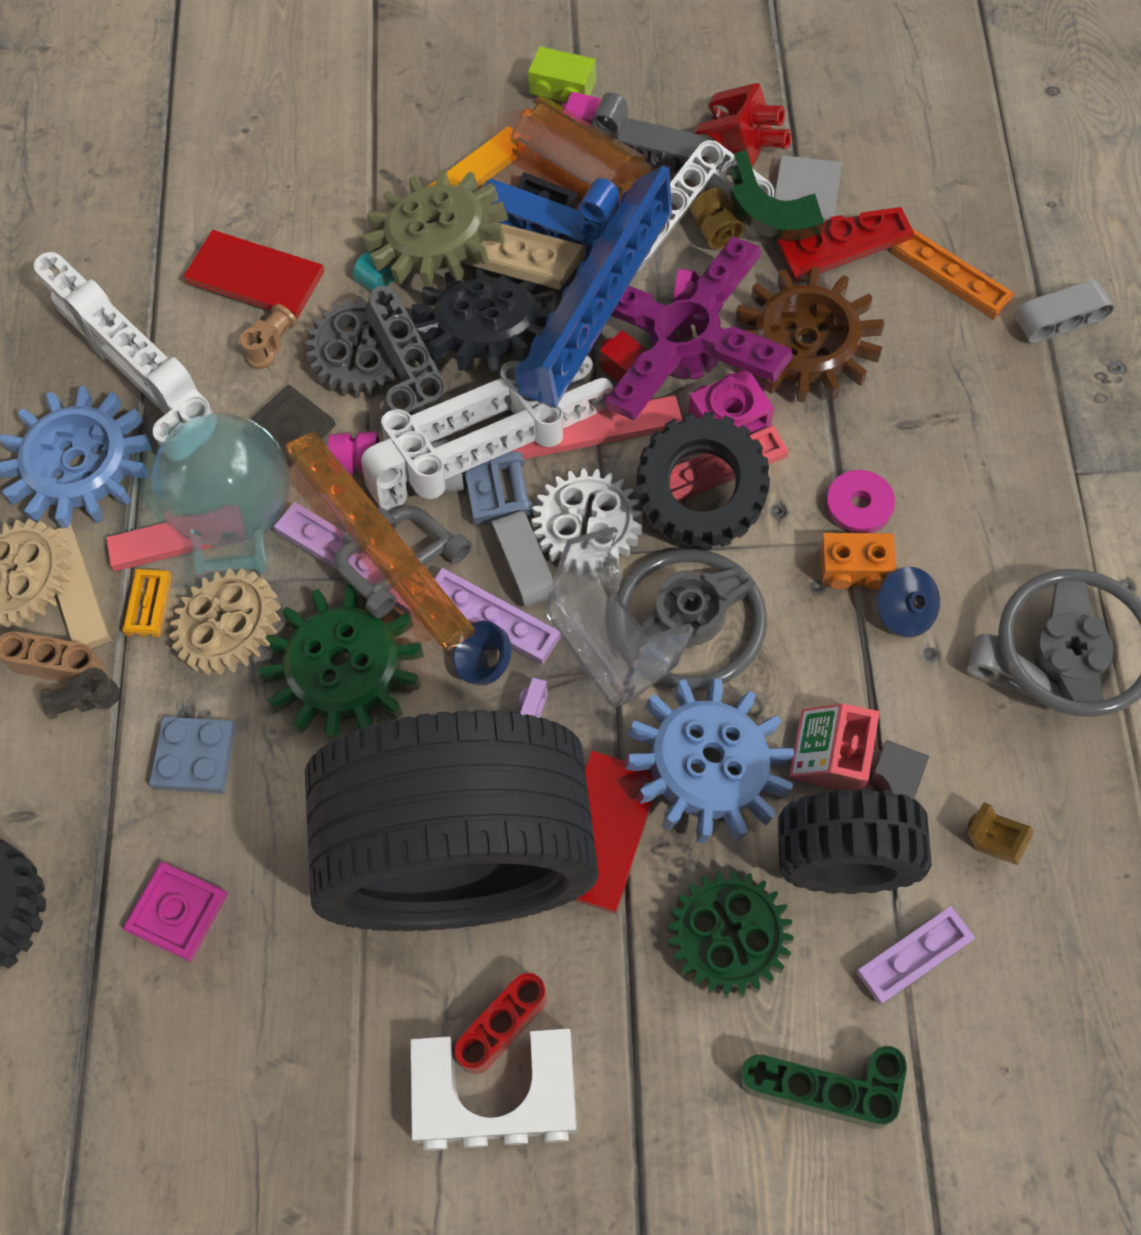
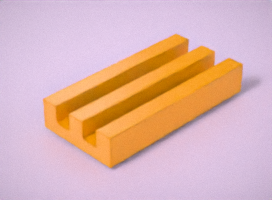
M135 570L122 630L126 636L138 634L139 637L152 635L153 638H160L172 580L170 571ZM145 578H149L140 624L135 625ZM158 578H160L151 625L149 626Z

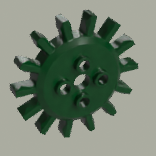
M351 584L346 585L342 607L328 609L325 596L319 589L312 591V603L317 610L316 614L304 620L296 611L289 607L282 610L288 625L295 629L289 640L274 635H267L266 639L270 645L266 647L274 653L284 654L283 663L258 668L263 682L286 679L289 685L268 699L275 713L298 700L303 706L292 721L295 731L302 735L309 727L313 718L316 715L327 718L324 730L329 742L335 741L339 737L341 719L356 717L357 727L360 730L372 725L367 712L378 705L382 706L389 715L396 719L400 718L403 715L397 700L389 696L394 685L413 690H419L421 685L418 675L399 670L400 661L424 657L421 642L396 645L394 640L414 626L410 615L405 613L385 625L380 620L381 618H376L368 610L356 608L359 600L358 594ZM348 630L354 631L350 637H342V633ZM318 645L321 646V649H320L319 652H317V653H310V652H309L310 649H312V648H314V647H316V646H318ZM345 651L350 654L349 660L344 665L335 666L331 664V658L336 652ZM361 658L369 659L365 666L356 665L357 661ZM335 674L336 678L334 681L329 683L324 681L327 675Z

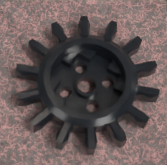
M474 266L473 279L463 282L460 280L456 281L449 271L446 272V291L424 286L422 294L423 303L426 305L412 304L411 307L413 324H415L414 326L423 343L431 341L429 348L432 360L436 361L450 351H454L457 353V365L460 371H465L472 357L487 358V365L490 371L498 372L500 356L512 353L520 362L525 361L529 355V347L526 344L528 342L532 344L534 338L537 335H541L546 327L550 312L557 309V300L554 290L539 293L540 284L526 280L518 284L514 282L513 277L501 274L499 278L486 277L484 269Z

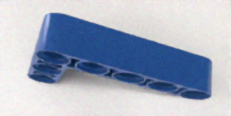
M597 178L593 181L579 205V211L498 180L488 179L482 186L483 188L493 183L499 199L495 203L504 202L508 220L497 223L586 246V256L584 259L589 257L595 239L597 237L600 238L605 231L609 216L615 214L619 208V190L615 184L604 178Z

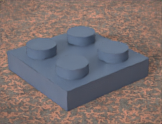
M163 717L149 785L155 790L225 794L236 732L234 721Z

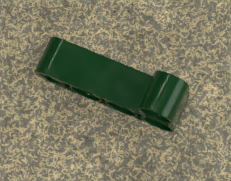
M893 1046L879 1047L867 1058L861 1081L757 1054L745 1061L739 1074V1082L742 1089L753 1097L868 1128L880 1129L892 1123L899 1114L907 1062L899 1049ZM885 1057L893 1063L895 1067L893 1077H885L878 1072L876 1068L877 1058ZM756 1066L763 1068V1075L765 1077L775 1079L778 1071L784 1074L778 1084V1091H774L775 1081L765 1079L759 1086L754 1084V1076L749 1075L748 1072H754ZM799 1076L807 1082L808 1094L806 1096L797 1097L789 1091L788 1079L790 1077ZM839 1087L846 1092L848 1096L846 1107L838 1108L830 1102L828 1098L829 1088ZM878 1097L886 1103L888 1108L886 1118L881 1119L872 1115L869 1110L870 1098Z

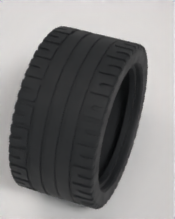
M466 710L456 711L455 713L447 711L437 712L434 715L427 713L417 715V717H402L396 721H384L380 725L373 724L364 727L363 730L357 729L348 735L340 736L335 741H331L320 748L306 765L305 793L311 907L318 916L331 923L377 931H429L450 928L458 929L468 926L475 927L483 924L488 925L496 922L510 921L515 918L528 917V915L539 914L542 911H549L555 909V907L563 906L567 902H572L578 897L585 895L594 887L598 880L599 872L582 744L571 730L555 721L542 717L537 718L529 714L505 713L504 711L487 712L486 710H475L474 712Z

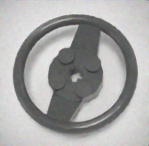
M690 548L676 549L649 558L629 574L615 600L613 628L621 651L641 674L652 681L671 688H675L680 680L686 679L691 690H701L709 688L715 678L721 679L722 684L730 681L752 663L759 653L766 635L767 612L764 599L757 584L740 565L727 557L711 551ZM682 562L702 563L722 570L714 574L704 572V575L687 573V570H682L670 575L659 587L655 611L650 614L632 638L630 637L627 626L629 601L637 586L648 575L662 567ZM745 596L748 597L753 613L751 636L742 653L729 665L709 674L686 676L667 672L650 663L676 644L682 648L689 649L695 645H701L712 640L721 631L725 623L726 610ZM685 605H688L690 608L697 606V610L687 611L684 607Z
M1059 569L1040 574L1024 583L1013 593L1003 609L999 622L998 640L1004 664L1015 682L1039 703L1055 711L1073 716L1096 717L1109 715L1137 702L1141 698V674L1134 684L1122 694L1107 700L1103 699L1100 676L1110 665L1113 655V644L1109 633L1105 630L1104 621L1099 617L1091 616L1087 585L1102 589L1119 599L1134 614L1141 626L1140 598L1120 582L1093 571ZM1054 585L1050 619L1034 644L1033 659L1035 665L1056 682L1065 698L1046 690L1027 673L1017 656L1013 641L1014 623L1022 605L1033 594ZM1067 647L1075 649L1078 652V656L1074 655L1073 650L1067 649Z

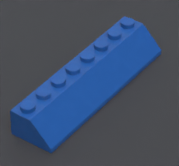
M662 166L636 179L630 190L625 191L622 195L619 208L615 214L609 216L606 229L600 238L597 237L586 262L583 261L579 265L576 278L571 286L565 288L556 311L550 312L543 332L534 338L529 355L525 361H521L518 364L515 379L518 383L520 395L554 408L557 407L672 214L669 167Z

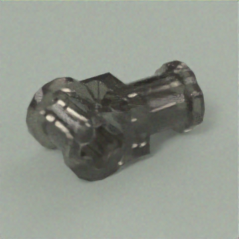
M89 668L80 676L67 679V686L54 690L45 688L40 693L42 707L50 720L56 719L60 713L77 708L81 712L95 708L101 710L108 709L114 706L120 697L119 686L112 679H109L103 670L98 668Z

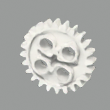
M584 468L581 470L580 477L577 478L572 471H568L567 481L558 476L555 477L556 488L551 485H545L547 496L538 495L537 501L539 506H533V517L535 518L532 519V529L536 530L534 535L537 542H541V552L550 551V562L561 558L562 569L573 563L575 573L580 571L582 565H586L589 574H592L594 565L599 564L601 569L606 571L607 561L610 560L615 565H619V554L626 557L630 556L629 546L636 547L638 545V537L636 535H641L642 524H640L642 522V512L638 511L640 509L639 499H633L634 490L632 488L624 490L623 479L614 484L612 473H609L603 479L600 478L599 469L595 470L593 476H588ZM593 495L595 498L591 507L592 517L588 521L586 542L584 546H580L583 535L582 524L586 522L589 497ZM570 501H579V502H581V503L578 504V505H569V504H567V503L570 502ZM604 506H611L614 508L610 511L601 510V508ZM564 530L574 531L571 535L560 534ZM599 535L607 537L604 541H597L593 538Z

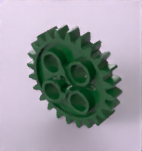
M736 870L732 871L730 880H724L721 871H717L715 882L713 883L705 875H702V888L699 889L690 883L688 884V892L691 897L678 895L677 901L683 909H671L670 915L679 921L669 923L667 928L668 932L678 935L668 940V947L680 948L673 956V962H686L681 974L686 976L694 972L696 974L694 987L699 986L703 981L708 982L709 995L719 986L722 987L724 998H728L731 988H736L740 998H744L747 985L757 994L761 989L760 979L769 985L773 983L774 978L770 970L782 973L784 965L777 958L789 959L791 951L782 946L790 944L794 940L793 935L783 932L790 928L793 923L791 919H781L780 917L786 912L787 905L775 906L774 902L778 892L775 891L768 895L763 893L766 886V881L764 880L756 887L751 885L752 874L750 873L743 882L738 881ZM732 901H742L748 906L749 912L746 915L737 916L729 910L728 905ZM714 903L720 905L729 930L738 931L735 941L741 953L747 959L748 963L746 965L741 964L731 937H722L725 926L722 918L713 907ZM700 916H706L714 922L715 927L711 931L702 932L695 927L694 920ZM751 935H758L766 942V948L763 951H753L747 946L746 938ZM716 951H724L729 954L732 963L728 967H717L711 961L710 956Z

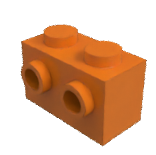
M823 533L819 549L821 586H831L834 589L866 586L868 589L878 590L884 578L896 569L894 534Z

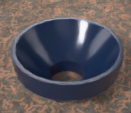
M478 621L468 626L459 636L454 648L453 665L458 676L467 683L479 686L491 684L499 679L507 669L511 659L512 647L509 635L503 628L490 621ZM494 649H498L499 660L493 667H489L487 664L488 655Z

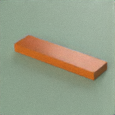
M913 229V239L893 246L891 249L892 255L993 320L1006 308L1015 295L1014 292Z

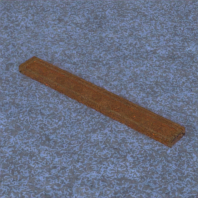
M313 431L285 445L287 455L441 648L447 651L472 637L475 628L316 432Z

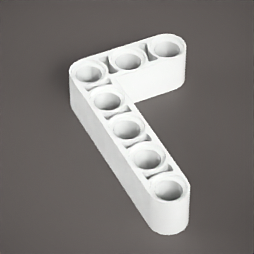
M712 140L701 143L671 181V202L677 206L678 210H672V214L638 271L646 266L688 211L693 201L702 193L707 185L712 189H723L731 201V187L736 185L729 181L726 175H731L729 167L733 166L734 154L721 144ZM704 156L710 158L713 161V164H708L704 162L702 157ZM753 170L759 187L773 198L774 189L772 184ZM684 180L693 181L696 187L686 185Z

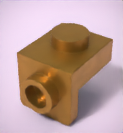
M985 802L982 804L979 812L971 816L968 823V834L977 851L1015 865L1019 864L1034 835L1031 826L996 815L993 806Z

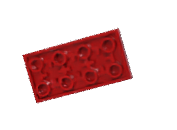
M212 229L183 277L187 284L270 311L274 305H283L298 319L325 270L323 264Z
M591 751L585 771L599 877L589 892L574 901L617 914L654 801L653 799L639 804L636 796L645 784L654 781L651 770H625L624 760Z

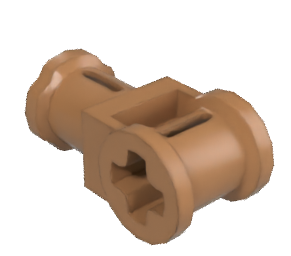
M274 305L271 308V315L265 322L258 319L252 327L247 328L240 335V344L247 351L246 360L252 368L264 369L269 367L275 359V354L282 347L280 338L288 328H292L297 324L294 314L283 305Z

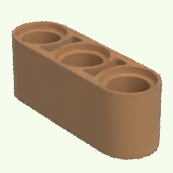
M8 632L0 637V659L17 674L83 686L97 683L104 674L105 668L102 661L88 645L21 632ZM22 649L19 654L13 656L16 651ZM55 655L51 661L45 663L50 656ZM88 661L87 665L78 669L81 663Z

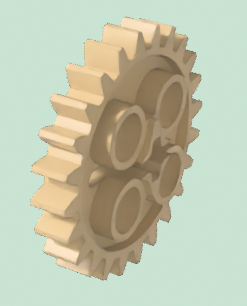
M28 519L24 524L20 520H16L13 528L3 524L2 534H0V625L9 628L11 624L22 627L24 619L34 623L36 612L43 616L47 615L45 606L47 604L57 605L53 598L54 595L64 594L65 591L60 585L71 579L64 574V571L73 568V565L66 561L72 555L65 548L68 544L67 541L60 537L61 534L41 521L36 523Z
M229 568L225 577H222L217 571L214 573V580L211 582L205 577L202 578L203 587L198 589L192 586L193 596L191 598L182 597L181 600L186 605L184 608L174 610L180 618L170 622V625L176 630L169 634L170 638L175 641L172 648L179 654L178 657L196 672L201 670L206 675H209L214 670L220 676L223 674L226 666L234 673L236 672L237 663L240 661L247 667L249 665L248 656L252 654L259 658L261 655L257 648L260 645L269 646L270 643L266 636L277 633L276 629L271 625L280 621V617L275 613V611L281 608L275 600L278 597L263 577L260 578L255 572L248 574L243 568L238 571L237 575Z

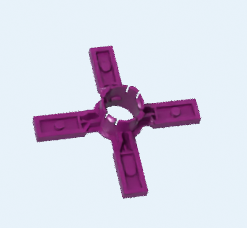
M732 236L697 281L698 290L691 299L677 300L665 306L655 302L652 294L628 286L611 316L649 332L653 348L640 354L604 400L607 409L635 420L670 373L676 377L688 379L685 368H689L691 380L704 377L701 364H705L706 372L709 373L719 360L773 382L776 381L793 358L791 349L737 327L721 328V320L718 316L726 300L761 256L760 246ZM691 325H694L696 334L699 337L689 342L676 343L678 338L675 330L679 329L680 337L683 339L693 336Z

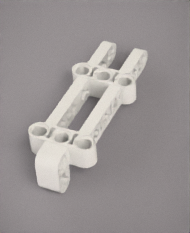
M47 252L35 260L34 270L41 282L51 291V299L57 310L84 335L91 348L104 361L108 359L163 412L164 416L154 424L153 435L166 457L174 460L182 459L216 432L218 422L209 402L198 392L190 374L175 357L168 358L111 304L107 295L92 279L89 281L85 280L59 254ZM48 268L57 269L59 274L55 277L54 273Z
M588 355L571 383L584 378L592 369L593 363ZM520 361L507 362L501 367L500 379L414 415H410L408 412L400 409L385 413L381 420L384 441L368 448L361 459L365 485L380 508H384L386 511L396 510L404 504L407 499V481L420 497L425 499L437 498L445 491V480L533 441L543 447L558 445L563 439V428L607 408L604 400L615 387L606 378L596 379L564 393L557 407L554 408L520 395L518 383L515 379V372ZM511 409L514 413L512 416L434 448L431 445L436 440Z

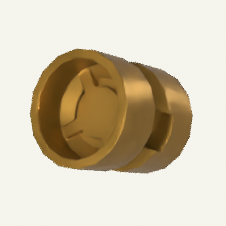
M713 188L703 192L690 206L691 215L701 229V233L708 245L713 249H723L732 236L739 239L745 229V225L737 211L733 209L734 206L726 192L720 188Z

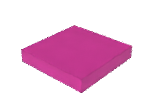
M161 861L122 929L186 961L192 962L228 893Z

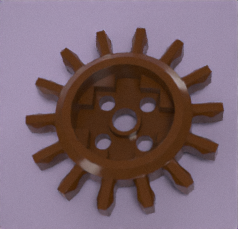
M811 267L806 285L800 286L793 285L791 277L785 269L779 271L777 284L780 292L772 295L760 284L755 283L752 286L751 298L762 309L759 311L738 305L735 321L756 327V330H749L747 332L790 348L793 356L775 382L767 380L766 391L772 394L780 386L782 380L786 378L798 382L795 391L797 402H805L810 389L809 383L822 382L826 393L831 400L838 398L840 384L836 376L844 373L861 386L865 382L867 371L854 361L855 357L878 363L882 351V346L860 340L861 337L882 335L883 319L860 321L859 315L870 310L873 297L870 294H866L851 303L843 296L847 291L849 277L845 275L835 283L832 290L818 286L820 280L818 267ZM791 327L794 331H787L785 328ZM822 327L826 331H819L817 328ZM803 334H809L816 341L805 344L798 337Z

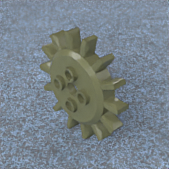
M439 170L436 185L425 188L422 187L421 182L415 176L410 177L411 193L403 199L389 191L383 194L388 209L391 210L389 213L369 211L367 214L371 229L379 230L363 234V240L368 252L376 251L370 255L375 269L379 272L396 262L392 266L391 272L395 282L401 284L413 269L419 270L425 287H431L435 270L447 267L456 281L462 279L460 262L469 256L484 265L489 262L488 255L481 243L482 241L503 243L505 236L501 224L493 223L508 220L504 202L495 203L499 199L493 183L475 192L478 185L474 173L468 172L458 186L450 185L446 170ZM433 218H439V220L434 223H427L429 220Z

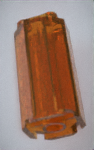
M537 97L533 101L536 106L532 110L526 107L521 112L511 135V142L517 148H512L513 155L566 188L575 191L582 198H584L595 179L604 178L611 181L618 188L620 206L624 192L630 190L636 179L650 172V166L645 163L644 155L548 98Z

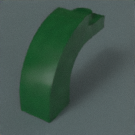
M747 150L734 153L733 166L729 167L733 184L736 185L731 187V201L735 210L747 225L767 237L778 240H802L822 234L825 222L815 193L789 201L772 198L759 187Z

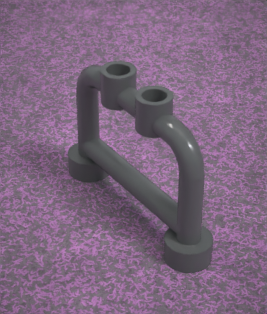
M403 506L391 513H388L384 508H379L369 519L370 527L363 530L358 525H353L345 532L343 540L346 543L337 550L334 562L340 575L368 600L366 609L376 618H381L389 613L396 603V597L389 592L390 589L442 553L454 564L461 562L471 551L472 543L462 534L453 536L421 508ZM411 519L417 521L437 539L373 585L348 562L350 556L356 552L358 554L365 552L372 544V541L381 535H390L397 525L404 520Z

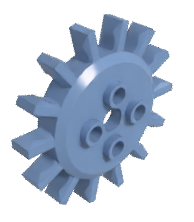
M79 386L75 406L63 408L60 399L53 392L47 393V405L51 413L38 420L31 412L23 408L18 412L23 424L29 429L24 438L1 434L0 442L6 450L18 453V459L0 462V477L4 479L22 476V479L2 490V492L12 505L34 493L35 496L24 512L29 519L36 523L49 505L57 506L55 519L61 528H69L72 511L75 507L85 506L90 517L96 523L103 521L102 509L98 505L100 499L108 494H112L117 501L125 505L132 501L124 486L120 484L125 475L143 479L148 478L149 472L144 463L130 460V454L153 450L152 442L147 434L127 438L124 436L144 422L135 408L114 420V415L122 406L120 399L114 392L109 393L98 409L91 407L92 396L86 386ZM72 446V448L68 449L67 451H64L66 447ZM103 449L101 454H95L98 450ZM79 455L85 456V460L81 465L76 467L69 466L72 459ZM64 474L61 479L56 478V476Z
M715 678L707 691V701H695L686 679L680 680L674 689L675 697L680 705L679 708L674 711L671 710L656 694H653L645 705L649 713L661 723L659 729L642 722L633 721L627 735L651 745L650 753L629 754L624 763L625 770H651L654 781L645 784L640 789L636 799L639 804H642L663 794L673 804L667 810L663 819L662 827L666 830L671 829L678 823L684 811L698 817L696 827L697 842L705 843L713 830V819L720 818L725 819L734 842L740 841L747 833L746 824L740 813L745 808L749 809L764 825L769 824L777 814L759 795L761 790L784 798L792 790V782L770 774L769 770L770 765L788 764L795 755L794 749L768 748L765 737L772 735L782 721L778 716H774L756 725L746 715L754 704L756 694L749 691L742 696L736 708L721 702L723 693L721 679ZM689 730L698 731L701 737H693ZM726 733L733 737L736 741L728 739ZM708 747L716 749L721 755V762L712 763L706 760L703 755V749ZM691 764L699 765L702 768V772H694ZM727 767H735L739 775L730 774Z

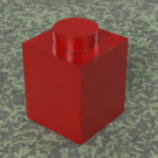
M621 330L613 338L606 339L600 348V369L619 382L640 354L648 351V349Z

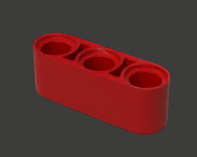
M528 972L517 976L459 1038L454 1052L457 1061L465 1071L470 1074H480L489 1069L543 1010L547 1003V993L544 982L539 976ZM528 985L537 987L540 993L534 1002L524 1003L519 1000V992L523 987ZM501 1014L510 1016L512 1018V1025L509 1030L503 1033L492 1030L491 1025L495 1017ZM472 1044H481L485 1049L482 1059L476 1063L465 1061L464 1053L467 1047Z

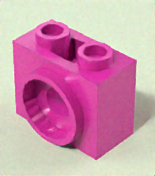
M742 370L738 373L732 372L722 380L709 386H700L693 393L689 394L688 412L694 413L695 418L704 417V412H713L714 418L723 420L724 415L734 419L733 425L738 428L744 425L753 434L772 425L774 407L751 372Z

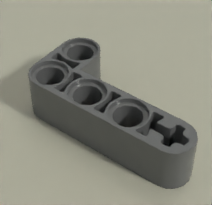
M611 92L605 93L602 96L592 120L593 147L601 155L656 169L666 166L669 167L670 172L677 174L698 146L704 141L709 140L702 135L628 118L626 100L621 95ZM703 156L704 162L709 163L710 158Z
M387 286L376 287L369 296L366 316L401 380V383L389 389L382 406L383 415L388 411L398 409L391 402L394 399H399L406 404L407 408L400 410L414 415L439 403L445 391L444 380L398 294ZM390 331H400L405 338H395L391 335ZM405 359H415L420 367L409 366ZM421 387L431 388L435 396L423 394Z

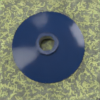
M901 567L895 569L884 578L877 593V611L882 623L890 632L901 637H916L929 630L937 619L940 610V594L935 581L927 572L917 567ZM914 597H916L917 600L916 607H914L913 605Z

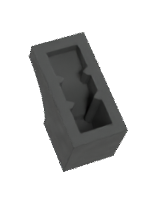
M886 740L882 751L874 749L870 767L873 775L869 784L876 786L880 792L882 790L892 791L896 795L904 794L911 799H915L929 755Z

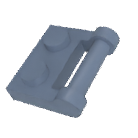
M508 452L465 471L475 525L488 523L522 510L527 518L533 516V503L528 500L522 471L524 459L521 452ZM501 469L509 470L515 502L505 504L499 474Z

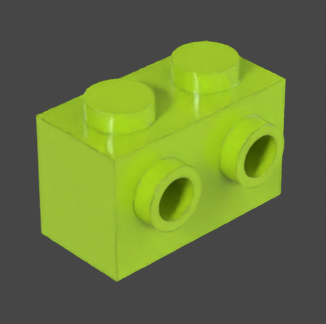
M539 46L528 71L530 94L566 103L572 92L590 96L596 83V59Z

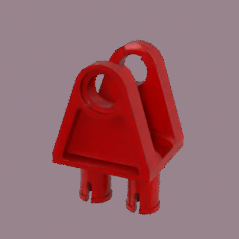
M753 83L715 93L708 104L713 114L711 118L714 120L698 124L693 134L697 135L707 134L714 139L713 141L721 144L732 154L747 150L752 167L761 150L764 148L787 150L792 139L790 129H772V125H783L786 113L785 107L783 105H766L760 83ZM717 105L725 107L728 113L719 110Z

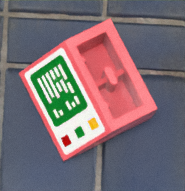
M847 704L802 709L794 747L795 755L792 758L788 779L838 790L850 789V791L865 789L869 779L880 711Z

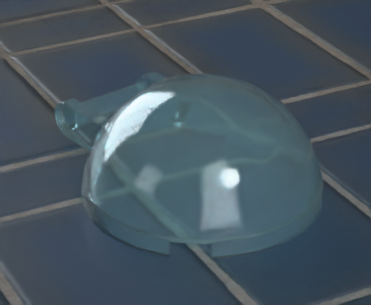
M211 413L197 416L180 424L166 437L158 449L152 467V489L156 504L168 524L184 537L192 540L196 578H204L205 574L217 571L227 572L229 568L233 571H239L243 568L244 570L257 569V573L266 572L263 533L267 532L281 516L290 489V473L287 460L278 442L258 423L235 414ZM254 539L255 556L203 560L202 544L232 546Z

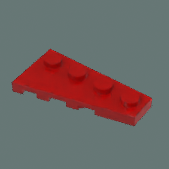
M902 207L861 212L860 216L855 217L832 216L830 220L824 221L822 234L802 240L775 239L794 283L807 279L811 267H818L819 274L909 241L913 239L914 231Z

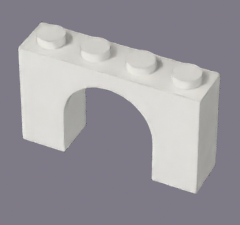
M571 1030L530 1031L532 1082L528 1095L514 1111L495 1118L478 1116L468 1111L462 1105L456 1090L455 1043L451 1037L411 1039L412 1141L417 1144H423L424 1151L447 1149V1142L463 1141L464 1148L487 1147L488 1139L504 1138V1145L528 1144V1137L544 1136L546 1143L569 1141V1134H577Z

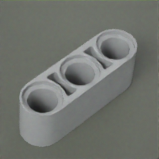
M1094 279L1027 301L1015 311L1014 317L1029 342L1037 343L1102 321L1113 312L1115 306L1100 282Z
M522 510L491 521L495 539L524 608L556 597L558 594L554 580L525 512Z

